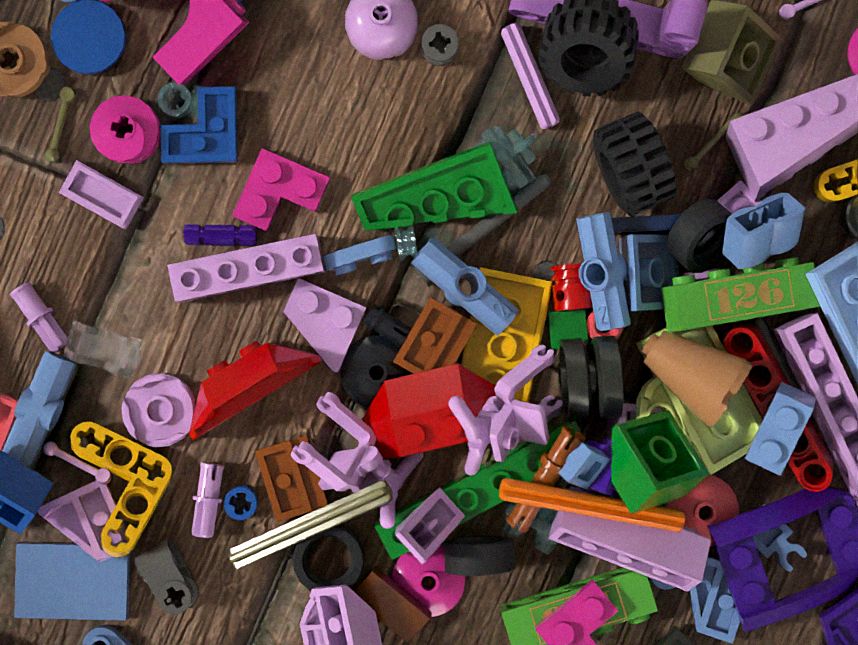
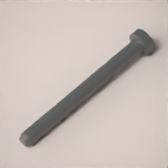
M546 174L538 176L513 196L517 211L550 187L552 181ZM504 213L489 214L448 246L447 249L456 257L461 256L515 213L505 215ZM413 266V269L427 287L434 284V282Z

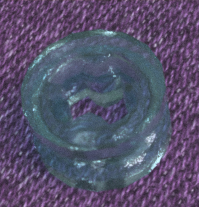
M176 82L168 83L158 93L159 107L170 117H184L193 108V95L184 85H178ZM175 91H181L180 97L185 100L184 105L181 108L176 105L177 110H171V104L167 101L168 95L171 93L175 96Z
M413 225L408 226V229L402 231L399 227L395 228L400 261L405 260V257L408 255L414 258L418 252Z

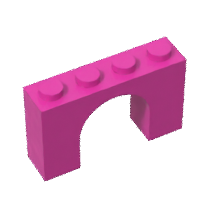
M99 0V1L110 2L111 0ZM190 0L189 13L184 25L153 58L178 85L188 84L249 23L243 16L246 9L238 0Z

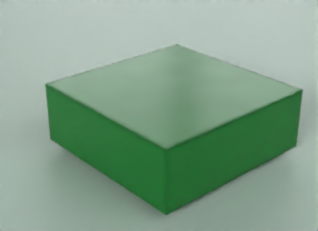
M585 309L547 312L551 349L559 348L560 339L581 338L585 346L589 345Z

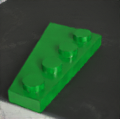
M491 141L358 191L351 196L365 231L412 226L414 223L433 221V223L446 222L448 219L470 217V219L486 217L489 214L504 213L505 215L517 213L516 204Z

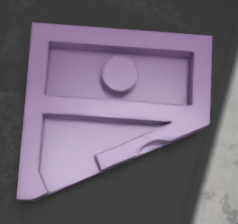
M298 278L283 312L331 370L338 373L366 311V307Z
M96 480L38 509L39 515L101 563L113 557L104 551L101 542L102 530L117 505L108 484L102 485ZM119 515L117 519L123 520L122 516ZM124 520L118 534H109L112 538V546L117 547L120 542L125 544L129 542L125 539L127 527Z

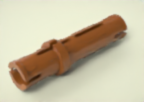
M564 426L551 450L544 452L540 458L541 466L530 483L554 487L561 477L559 471L566 464L568 455L584 442L585 437L583 434L576 430L573 435L571 434L573 428ZM517 503L511 514L506 518V521L513 528L519 522L521 525L518 531L525 533L528 531L530 524L541 507Z

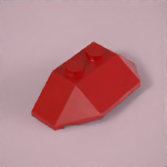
M258 340L239 351L242 357L230 365L224 360L207 370L210 377L201 382L189 431L192 440L200 437L324 360L319 354L270 342L262 346Z
M458 363L384 381L362 421L372 428L377 439L374 446L383 458L403 457L468 442L465 430L449 407V400L453 396H460L476 419L486 401L491 396H496L494 390L496 385Z

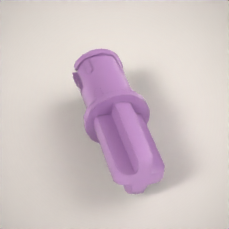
M30 282L20 285L10 293V296L28 319L26 325L35 329L50 352H58L68 345L69 338L52 315L54 310L52 307H46Z
M201 462L197 495H193V500H196L191 532L194 536L209 538L214 535L218 503H222V498H219L225 465Z

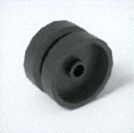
M615 336L593 337L589 347V359L585 343L581 338L560 339L558 380L566 420H587L591 412L592 400L595 412L600 418L621 417L623 410V380L620 353Z

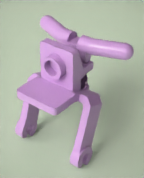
M545 345L535 347L531 355L498 381L494 389L496 396H491L486 401L476 419L460 396L450 398L449 407L465 430L466 438L469 441V454L464 467L466 474L471 476L479 472L485 449L489 443H491L495 461L502 463L510 450H514L518 443L529 441L543 445L547 444L550 439L547 422L553 417L562 414L563 401L557 400L555 403V397L550 395L543 398L539 405L518 401L514 398V394L544 368L553 364L555 361L554 350L550 349L546 353Z
M327 392L324 397L321 396L316 404L317 408L359 441L358 447L336 451L328 461L312 445L301 442L299 446H294L291 457L296 462L308 467L321 478L318 485L322 490L335 489L336 491L345 492L351 489L355 493L382 480L386 481L393 491V499L380 506V524L383 528L390 529L395 524L397 491L401 489L404 480L422 460L423 452L405 456L398 466L392 469L390 461L383 460L382 455L374 446L377 439L372 428L345 407L335 394Z

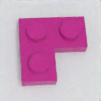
M261 148L232 216L268 232L282 198L317 212L330 182V177Z
M592 579L534 628L547 645H597L590 634L617 613L618 610Z

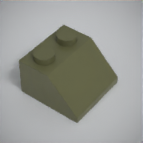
M711 0L706 10L699 41L685 55L681 68L699 83L741 102L753 105L783 38L749 6Z

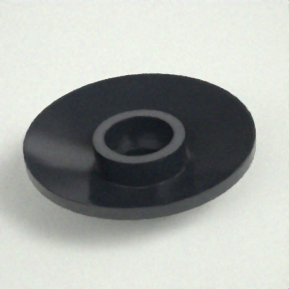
M373 335L358 340L348 349L340 368V377L346 393L353 401L369 408L385 380L413 374L393 362L401 346L397 347L396 344L384 336ZM375 365L381 366L384 370V376L379 380H375L370 376V369Z

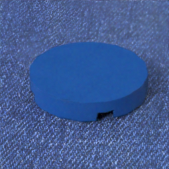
M81 0L69 4L59 12L52 24L51 42L54 53L63 65L78 74L93 76L109 71L122 58L126 50L127 34L123 21L112 8L100 1Z

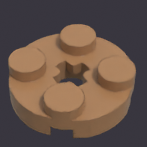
M0 22V96L4 98L23 97L35 91L42 84L44 78L48 76L50 72L48 50L41 37L32 29L11 22ZM7 51L13 55L17 53L19 55V59L16 61L17 66L13 69L9 66L2 67L1 63L6 60L4 53Z

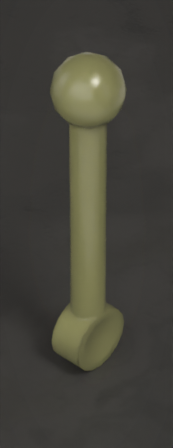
M64 87L60 91L62 104L50 149L45 152V159L50 163H54L59 159V152L57 150L69 103L73 102L76 98L75 91L70 87Z
M737 111L694 156L686 158L685 167L690 171L696 170L699 166V161L727 133L730 121L743 115Z

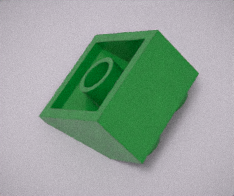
M670 410L616 424L612 428L611 481L631 514L682 498L709 475V472Z

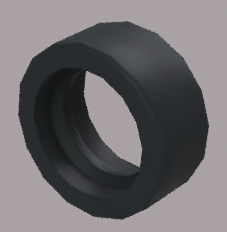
M705 199L693 204L680 215L669 232L667 241L669 254L692 273H703L713 269L726 258L722 254L726 222L732 213L713 199ZM709 230L703 240L698 243L699 239Z
M342 524L297 543L293 554V566L298 580L310 592L316 587L347 585L351 588L359 579L364 565V548L358 535L348 526ZM323 537L340 539L347 545L351 554L349 569L343 576L335 580L318 578L311 572L307 563L309 548L315 541Z
M497 535L463 536L445 540V572L460 576H488L511 572L515 570L514 540L507 536Z

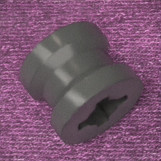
M445 24L433 25L424 32L422 37L423 57L429 64L434 66L450 64L458 52L457 34L451 27Z

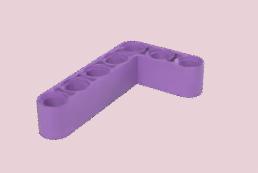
M511 0L508 12L522 19L545 24L548 14L552 13L553 7L557 3L563 4L564 0ZM618 0V6L620 8L626 6L631 11L630 17H635L638 23L639 39L637 49L671 58H683L698 43L708 3L705 0H670L664 9L630 0Z

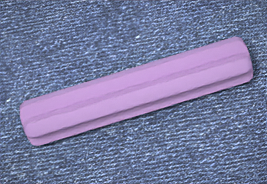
M513 23L504 27L501 35L540 127L547 129L558 124L560 118L520 24Z

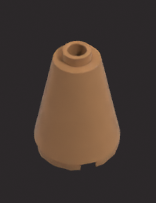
M664 330L660 336L652 333L641 350L647 356L643 363L704 424L713 427L728 407L727 404L733 395H736L752 368V364L744 358Z

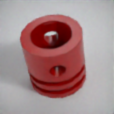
M582 263L550 267L551 272H555V276H551V280L556 282V285H552L555 311L593 308L590 290L583 286L579 278V269Z

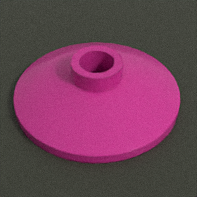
M440 545L423 564L410 551L401 555L396 561L392 572V580L432 612L431 617L439 616L452 609L460 600L465 587V576L452 575L445 572L443 545ZM432 576L436 580L435 585L432 588L423 587L421 581L424 577Z

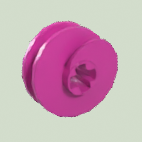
M128 95L115 96L101 103L93 113L90 123L91 140L97 150L112 161L127 164L141 163L152 156L160 144L161 125L153 109L139 98ZM128 123L133 127L132 133H125L123 136L119 133V128L126 127Z

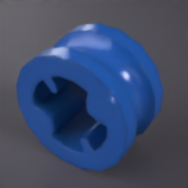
M239 485L232 488L224 498V509L235 520L249 518L254 514L259 504L257 493L247 485ZM239 493H245L246 501L251 502L250 509L245 507L243 512L236 511L237 504L232 503L233 495L237 498L240 495Z

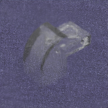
M73 320L63 356L75 362L103 368L117 376L131 379L133 371L138 368L141 361L142 352L140 348L142 342L139 338Z

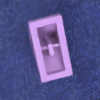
M439 488L396 527L395 535L423 564L461 522L465 515Z

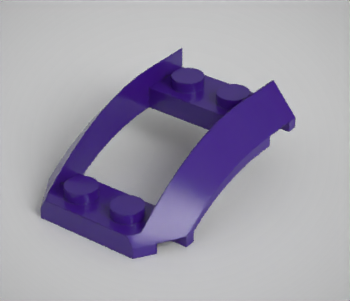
M827 487L823 491L813 492L804 488L772 503L735 515L736 517L707 525L744 632L781 621L819 606L851 589L858 581V511L849 491ZM816 511L837 574L807 589L774 600L753 536Z

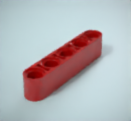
M741 321L732 326L725 338L724 346L727 353L746 359V361L752 364V368L761 365L770 370L771 378L762 381L755 378L751 368L743 382L764 418L770 406V401L774 398L780 383L783 382L790 386L791 384L761 330L750 321ZM740 332L748 334L753 340V346L747 349L739 347L734 341V335ZM809 418L802 432L807 436L808 442L795 446L788 463L799 483L805 489L818 492L823 491L830 485L834 471V462ZM811 464H819L826 470V474L814 477L807 472L806 467Z

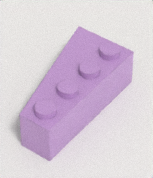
M858 74L730 121L725 139L754 202L765 196L766 192L778 184L781 185L792 178L793 174L808 164H812L823 157L827 151L836 145H841L858 133Z

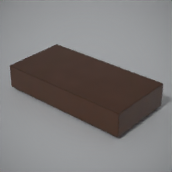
M376 566L354 590L376 612V617L407 643L432 616V612Z

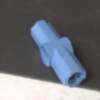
M610 212L576 218L584 262L579 269V278L583 286L590 290L597 330L604 331L626 327L631 324L623 284L628 274V265L624 257L617 252Z
M434 237L425 244L411 262L412 265L444 291L445 297L450 303L462 306L496 336L501 334L512 322L519 310L487 283L485 275L481 270L467 266ZM460 278L470 283V295L460 290L458 285Z
M50 351L44 352L31 385L27 386L22 392L15 407L14 416L17 418L2 450L11 458L23 465H34L48 431L53 429L61 415L64 406L62 398L77 365L76 362L60 354Z

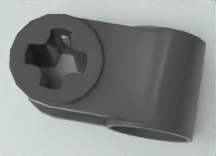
M167 538L135 557V564L141 577L149 585L160 607L165 612L177 615L183 613L196 602L199 588L186 567L179 549L172 540ZM182 589L185 596L175 600L172 594Z

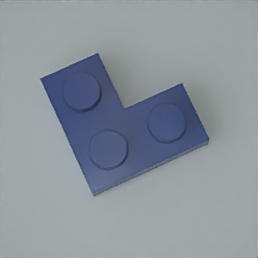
M235 86L197 87L198 124L161 125V162L163 164L238 163L237 89Z

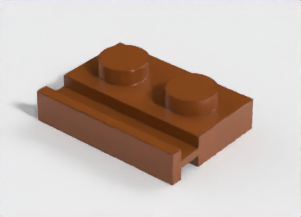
M430 296L393 362L413 374L455 364L477 323Z
M307 434L255 450L276 522L309 513L329 505L325 490H322L318 485L321 478L308 467L296 462L291 457L294 446H299L301 442L310 444Z

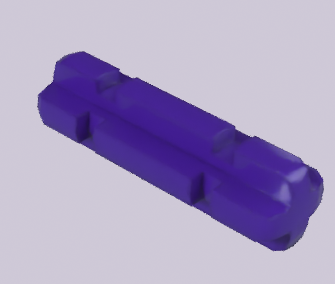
M187 224L184 227L183 238L184 243L188 245H201V242H204L205 245L236 246V243H240L241 246H254L257 242V229L249 225H240V228H236L235 225H205V227H201V225Z

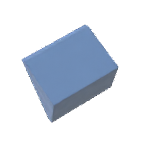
M626 235L619 238L620 254L628 265V274L623 281L628 311L664 309L660 288L673 286L672 278L679 277L678 261L669 254L667 247L669 235Z

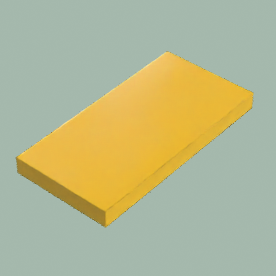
M480 267L487 283L519 310L512 322L497 336L471 314L470 320L475 321L477 326L464 347L461 365L497 385L502 377L531 355L535 347L540 346L553 282ZM534 377L515 392L514 398L516 400L529 403Z

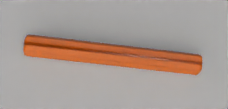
M508 478L502 480L499 488V497L504 501L680 532L684 528L685 514L677 509L655 506L631 514L622 499Z

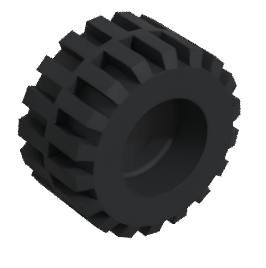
M564 0L563 4L557 3L553 7L552 13H549L547 16L539 50V63L541 68H545L544 75L548 79H554L555 86L558 88L565 87L568 93L574 95L576 92L583 93V96L591 97V93H597L598 96L606 95L607 90L613 92L618 90L620 84H625L630 78V73L633 72L639 39L638 23L635 17H630L631 11L626 6L620 8L618 0ZM581 44H590L596 47H587Z
M635 112L594 130L593 146L600 171L614 200L626 214L632 217L674 199L676 196V177L670 156L658 131L641 112Z

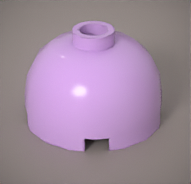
M350 0L345 12V30L351 45L362 55L374 60L389 59L402 55L413 44L418 32V13L412 0Z

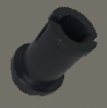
M374 304L362 322L368 326V331L373 329L396 344L397 347H400L406 339L405 336L410 333L412 328L384 311L385 306L379 307Z

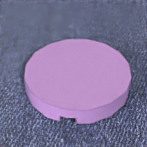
M166 373L150 374L135 381L129 388L122 404L123 422L129 434L136 440L152 447L170 446L185 438L189 433L196 406V398L190 387L180 378Z

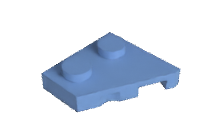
M707 556L702 582L689 590L695 629L699 633L733 644L740 619L719 559Z

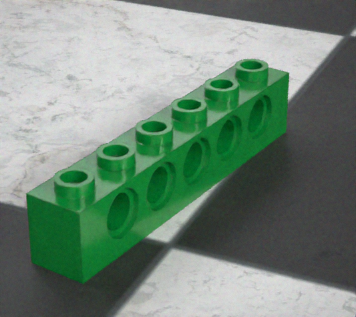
M565 420L548 429L550 439L546 445L525 441L516 446L514 450H510L503 463L495 461L493 458L482 464L479 472L475 475L470 476L465 473L395 510V524L390 529L383 528L380 524V519L376 520L375 529L391 559L394 560L409 552V549L395 535L396 527L437 489L440 488L465 515L458 524L460 525L504 501L499 497L500 484L504 478L531 482L541 466L540 458L544 452L551 450L564 426L572 427L571 434L573 435L576 430L582 434L576 421Z

